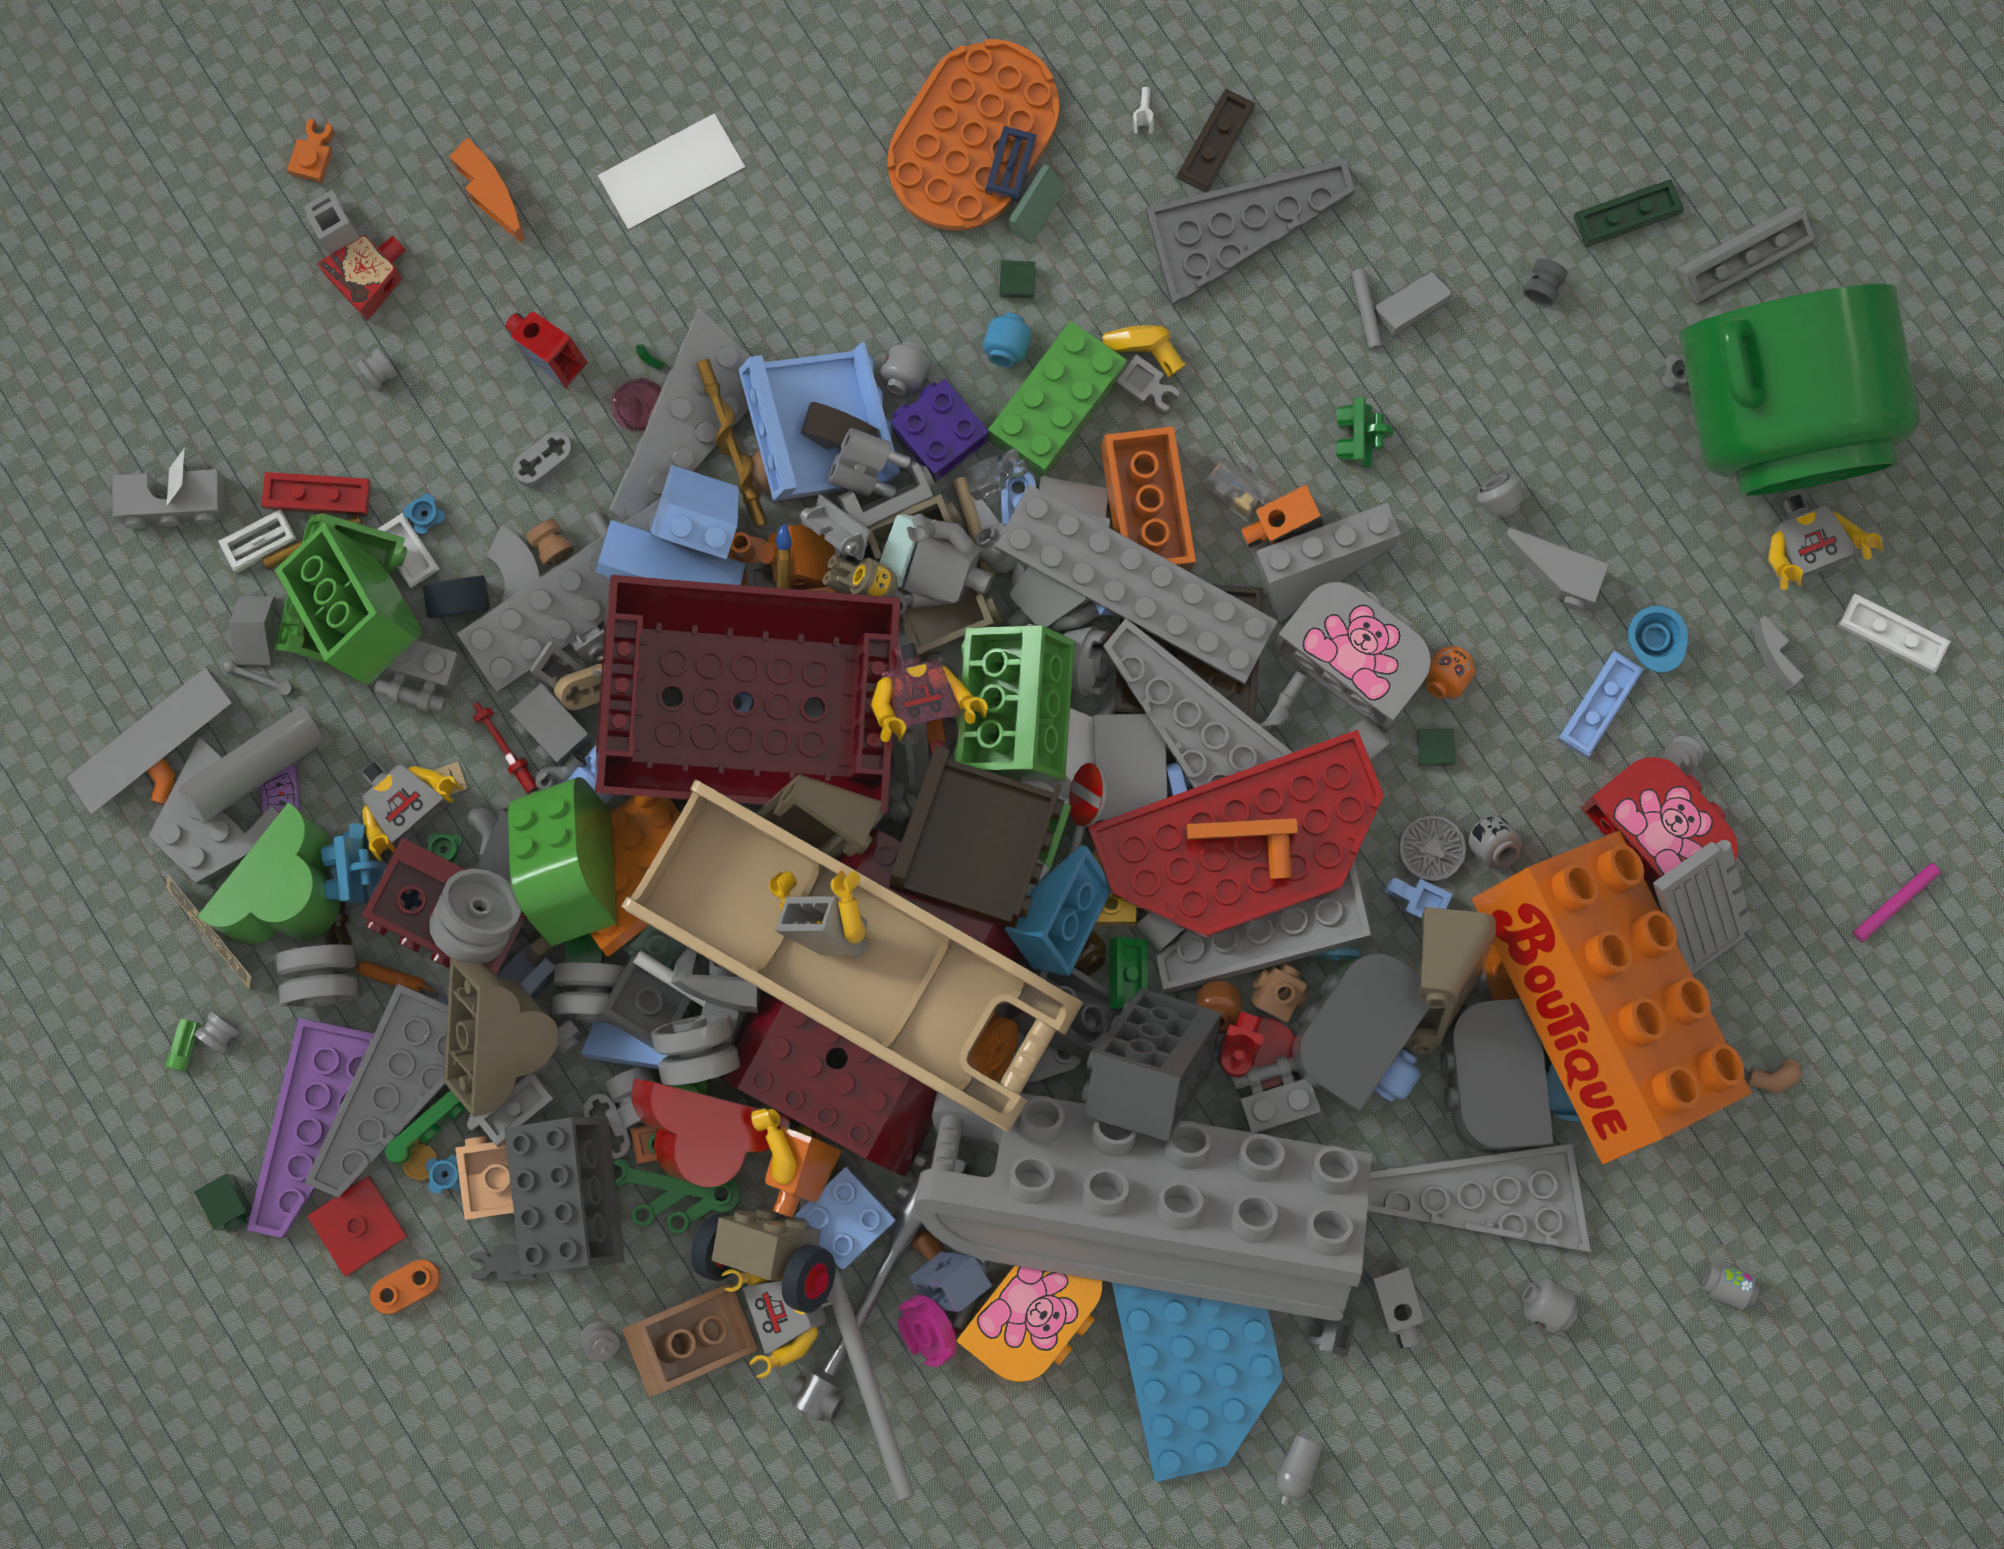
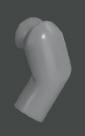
M572 753L561 766L540 770L536 775V786L542 790L567 781L578 766H585V760L577 753Z
M482 807L473 809L468 814L469 825L476 827L483 836L479 856H482L497 821L490 810Z

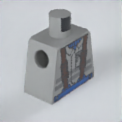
M1397 1257L1363 1268L1382 1326L1389 1333L1395 1332L1399 1348H1407L1420 1343L1415 1325L1424 1322V1317L1409 1268ZM1403 1304L1401 1310L1394 1313L1395 1308Z

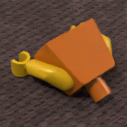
M765 1108L756 1110L751 1115L753 1126L758 1131L767 1129L768 1135H766V1140L772 1152L765 1184L780 1189L772 1211L793 1218L800 1198L814 1203L819 1200L842 1150L819 1141L818 1133L805 1125L795 1126L793 1130L781 1126L780 1130H778L777 1126L780 1124V1115L776 1110H767Z

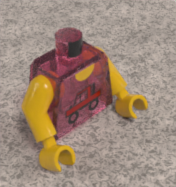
M916 643L894 647L899 668L882 673L871 703L880 727L883 728L880 734L882 741L888 742L891 732L897 735L898 741H901L906 727L961 714L960 709H965L964 719L968 724L975 723L976 716L973 711L979 712L983 718H986L988 709L986 701L974 697L964 684L946 666H943L938 659L920 663Z

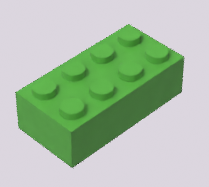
M1070 321L989 427V442L1040 478L1048 476L1114 389L1116 380L1126 368L1127 360Z

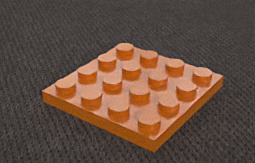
M632 796L611 812L617 924L590 933L607 957L649 926L648 923L625 911L621 905L626 897L630 898L637 889L681 814L669 798Z

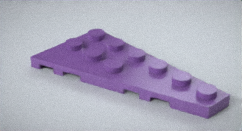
M298 1018L247 1231L280 1238L287 1236L315 1190L314 1187L305 1184V1181L374 1033Z

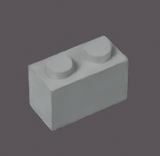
M542 683L509 711L516 719L512 726L525 740L532 736L540 744L535 750L548 765L555 761L561 766L572 753L578 754L593 740Z

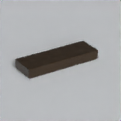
M1225 88L1178 172L1177 179L1204 193L1209 192L1255 109L1256 103Z

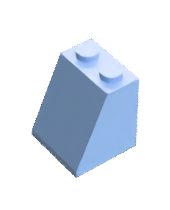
M671 465L650 532L658 538L727 559L738 524L739 487Z

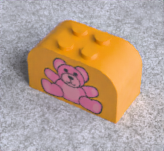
M1015 1265L956 1341L996 1374L1007 1380L1024 1382L1035 1379L1042 1375L1053 1361L1060 1365L1073 1349L1067 1344L1073 1335L1077 1332L1080 1336H1083L1094 1322L1095 1318L1090 1313L1100 1300L1102 1280Z

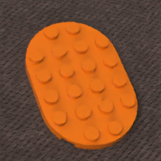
M984 39V42L966 47L962 45L941 59L895 130L888 150V173L892 189L901 205L912 216L935 228L959 231L983 226L1006 211L1013 202L1012 198H1001L999 194L992 193L990 195L985 193L1003 127L1007 126L1037 134V141L1025 182L1050 143L1057 127L1059 97L1054 78L1045 63L1027 48L999 39ZM1009 136L996 185L1001 186L1015 137ZM1022 140L1008 188L1014 189L1027 140Z

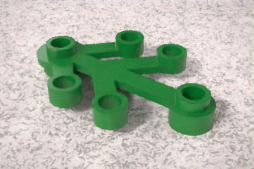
M656 1133L648 1140V1148L654 1154L653 1142ZM621 1158L613 1159V1166L618 1165L623 1171L622 1176L619 1179H615L616 1188L633 1183L667 1190V1192L649 1204H640L634 1208L632 1219L639 1226H649L657 1215L688 1195L703 1199L684 1213L674 1212L668 1217L667 1225L673 1233H685L689 1229L690 1224L711 1210L726 1213L733 1210L739 1203L740 1188L733 1179L719 1186L702 1187L671 1176L633 1169L627 1161ZM721 1187L728 1190V1198L725 1201H718L715 1197L717 1189ZM646 1208L649 1211L650 1217L648 1221L640 1222L638 1220L637 1213L640 1209ZM676 1216H682L685 1219V1226L680 1230H676L672 1225V1221Z

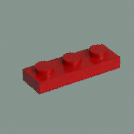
M265 472L261 506L264 509L271 510L281 509L286 511L368 516L371 481L364 478Z

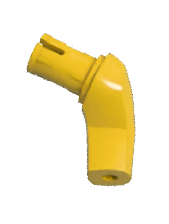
M1128 326L1103 334V344L1116 353L1133 351L1152 353L1168 378L1186 366L1169 341L1171 333L1163 326Z

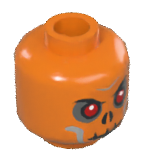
M1457 646L1442 647L1437 650L1431 658L1430 669L1424 680L1427 684L1426 689L1428 692L1440 699L1444 697L1448 699L1459 697L1475 676L1473 659L1468 652Z

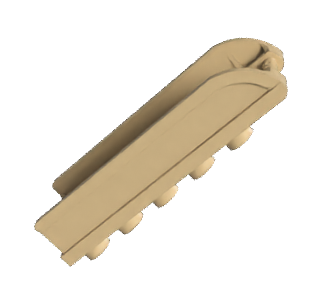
M695 779L690 788L692 791L691 796L637 889L630 898L626 897L621 907L1009 1133L1028 1101L1021 1097L1020 1093L1055 1032L1058 1031L1064 1035L1066 1034L1083 1002L858 873L860 884L852 891V897L857 898L860 915L867 920L865 938L868 940V948L861 957L820 955L777 933L775 929L781 914L779 907L781 899L775 897L768 888L770 880L779 872L784 874L786 871H790L796 877L797 886L789 892L791 897L835 896L841 900V897L832 891L831 881L841 870L844 871L846 877L853 869ZM1007 1003L1034 1017L1036 1020L1000 1083H997L973 1069L969 1063V1057L996 1009L1000 1005Z

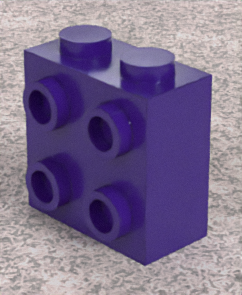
M946 379L939 384L933 382L920 393V399L911 406L909 403L901 406L892 415L894 419L890 421L893 433L916 461L928 468L935 483L989 442V431Z

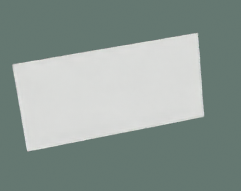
M714 113L599 174L598 177L626 227L630 229L745 168V165Z

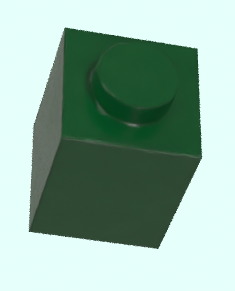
M224 1174L194 1191L214 1230H227L228 1233H231L248 1223L246 1218L250 1216L252 1207L235 1175Z

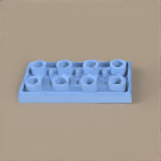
M611 520L595 572L605 575L608 579H610L611 575L741 585L746 563L731 558L724 559L658 538L650 532Z

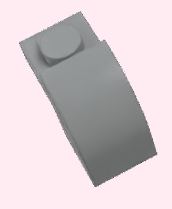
M333 189L303 206L307 213L308 221L330 255L360 238L358 230Z

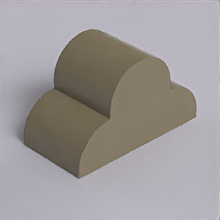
M450 957L444 1083L473 1117H477L494 1111L507 1100L514 1088L516 1077L531 1074L548 1062L557 1047L558 1029L553 1019L518 982L508 978H499L486 963L461 962Z

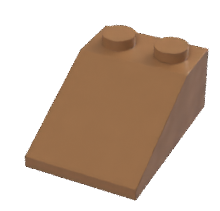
M731 1283L622 1328L649 1397L665 1392L758 1351L735 1291L729 1292L724 1289L726 1287H733Z

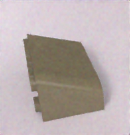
M939 494L866 527L870 530L869 544L875 559L880 562L897 515L914 516L922 514L931 520L957 523L962 528H965V524L953 501L947 503L944 497ZM904 586L897 588L903 595H906L908 592L904 589ZM971 588L968 589L967 593L958 603L920 608H909L907 605L906 610L901 614L905 622L902 625L909 643H915L917 659L962 645L965 639L966 628L999 627L1000 624L1004 623L1001 611L993 598H988L986 594Z
M798 775L756 814L837 860L842 852L849 857L856 853L861 855L865 852L872 841V836L869 835L870 831L880 821L883 811L880 810L882 802L804 775Z

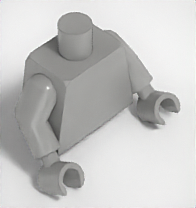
M914 515L912 521L916 528L907 527V532L910 540L918 542L904 586V589L908 592L906 595H903L897 589L893 596L900 598V615L904 613L907 605L909 608H920L958 603L969 588L986 594L992 583L993 575L976 568L981 549L973 543L964 529L957 523L937 521L935 519L927 523L924 515Z
M1016 561L1011 579L1013 589L1009 595L1019 608L1007 619L1012 627L1027 626L1028 623L1031 625L1034 623L1036 626H1044L1053 631L1062 632L1081 628L1100 617L1094 602Z

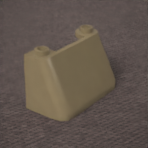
M1424 907L1422 914L1421 968H1415V963H1408L1407 966L1421 975L1419 998L1426 1002V1005L1430 1008L1403 1048L1411 1049L1415 1053L1427 1054L1431 1053L1433 1049L1439 1047L1453 1023L1479 984L1494 942L1496 919L1487 913Z

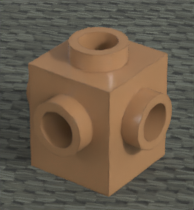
M1282 963L1280 967L1275 965L1266 969L1263 968L1258 972L1254 980L1253 988H1255V991L1250 1001L1257 1008L1288 1023L1294 1009L1298 1010L1303 1005L1308 993L1305 990L1308 984L1299 977L1301 971L1287 963Z

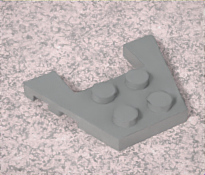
M202 737L197 740L149 834V837L199 885L238 865L239 861L247 855L280 813L271 806L247 832L224 810L203 824L177 793V790L183 783L223 757Z

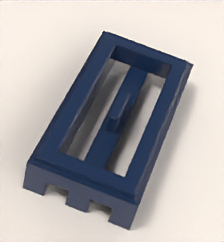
M1007 126L1003 127L985 188L986 194L992 195V193L999 194L1001 198L1010 197L1013 201L1019 202L1037 141V134ZM1009 136L1015 137L1003 181L1001 186L996 185ZM1022 140H1027L1014 189L1008 188Z

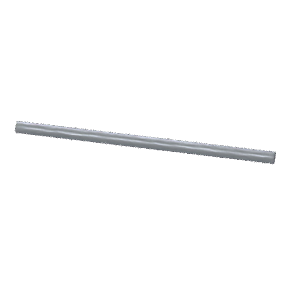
M800 1198L798 1203L799 1210H801L809 1202V1200ZM835 1264L836 1272L832 1286L835 1293V1303L832 1304V1308L897 1502L915 1496L839 1268Z

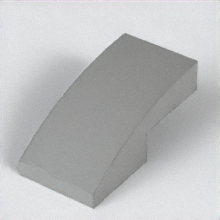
M1764 616L1752 627L1754 638L1768 670L1777 683L1787 692L1804 675L1780 651L1789 640Z

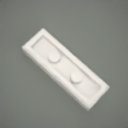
M1857 594L1851 597L1837 627L1931 674L1937 671L1951 642Z

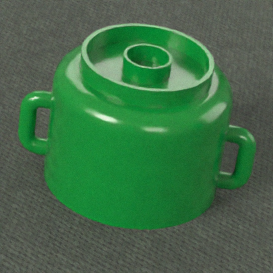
M1855 285L1789 296L1722 313L1687 326L1678 333L1702 458L1705 465L1713 473L1723 477H1736L1739 494L1742 497L1804 489L1860 477L1898 465L1895 444L1908 439L1915 432L1920 421L1917 394L1897 291L1894 285Z

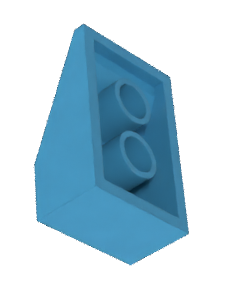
M1081 845L1037 884L1028 894L1033 899L1027 918L1019 916L1016 928L1007 926L1005 929L1033 969L1070 976L1111 893L1104 871L1087 846Z

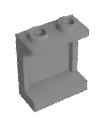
M911 460L907 469L912 482L897 489L893 498L882 496L860 507L855 494L850 490L843 491L835 496L844 512L867 527L933 496L930 487L934 486L935 483L926 466L919 465V463Z

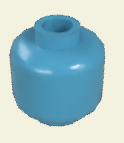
M1005 313L1004 316L993 318L988 324L983 341V350L988 355L989 361L1001 367H1013L1015 364L1022 362L1027 355L1032 338L1031 329L1024 323V319L1014 313Z

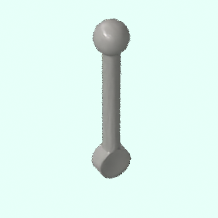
M228 660L223 664V670L227 674L237 673L277 689L282 696H289L292 693L293 688L288 682L279 683L238 667L232 660Z

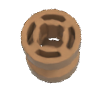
M554 518L541 522L526 535L531 546L539 548V558L545 567L558 564L574 550L569 539L563 538L560 535L561 527Z

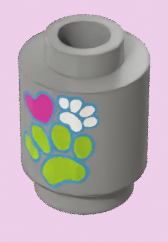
M1711 1263L1705 1273L1701 1289L1708 1292L1709 1297L1743 1310L1747 1304L1752 1306L1755 1303L1760 1286L1755 1284L1756 1277L1752 1274L1724 1263L1720 1265Z

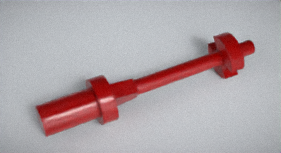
M479 702L475 703L473 707L477 713L473 716V720L476 724L484 723L506 755L505 757L510 764L507 768L509 774L517 778L527 794L537 790L536 781L527 769L529 764L526 759L522 758L519 760L490 720L494 715L491 707L483 709Z

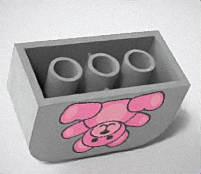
M1343 582L1323 584L1310 593L1280 631L1273 649L1364 718L1368 716L1386 734L1416 695L1428 675L1431 662L1428 646L1423 638L1411 629L1413 625L1407 618L1399 613L1391 614L1383 608V601L1373 593L1367 592L1364 594L1358 588Z

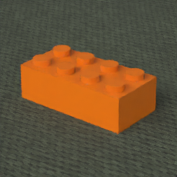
M1174 426L1104 435L1100 449L1113 530L1190 572L1196 563Z

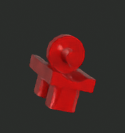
M1240 1012L1236 1026L1229 1025L1217 1057L1221 1059L1220 1064L1223 1071L1229 1076L1242 1077L1254 1065L1265 1036L1257 1033L1261 1022L1260 1017Z

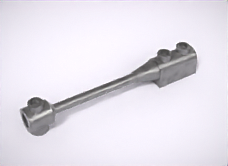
M932 1146L929 1152L925 1149L920 1150L913 1162V1168L918 1170L912 1184L904 1181L896 1193L895 1200L901 1204L898 1208L897 1221L889 1241V1249L854 1311L859 1331H861L901 1255L905 1254L911 1247V1241L916 1233L922 1232L925 1228L914 1209V1201L920 1173L931 1169L935 1146ZM957 1158L954 1172L970 1175L973 1168ZM842 1335L823 1370L809 1371L806 1377L799 1374L789 1389V1394L795 1397L792 1402L793 1406L823 1422L825 1419L830 1422L834 1421L846 1400V1396L840 1393L841 1387L835 1378L848 1355Z

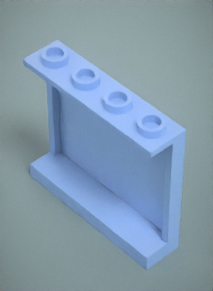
M865 342L860 343L850 352L764 362L762 355L749 357L740 367L739 374L773 501L847 491V489L828 483L831 465L841 450L837 447L827 450L800 434L811 402L833 407L879 429L878 438L891 442V450L894 451L891 441V424L888 419H885L882 408V391L880 387L876 386L873 375L874 362L872 356L867 353ZM886 462L883 470L879 471L877 475L878 480L889 484L900 473V466Z

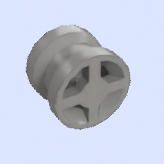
M378 348L372 351L371 357L367 360H359L355 363L375 391L382 388V383L385 380L394 379L398 376L395 369Z
M211 1011L207 1016L208 1022L206 1025L198 1028L194 1035L206 1045L224 1055L228 1049L227 1043L231 1038H236L241 1031L228 1020Z

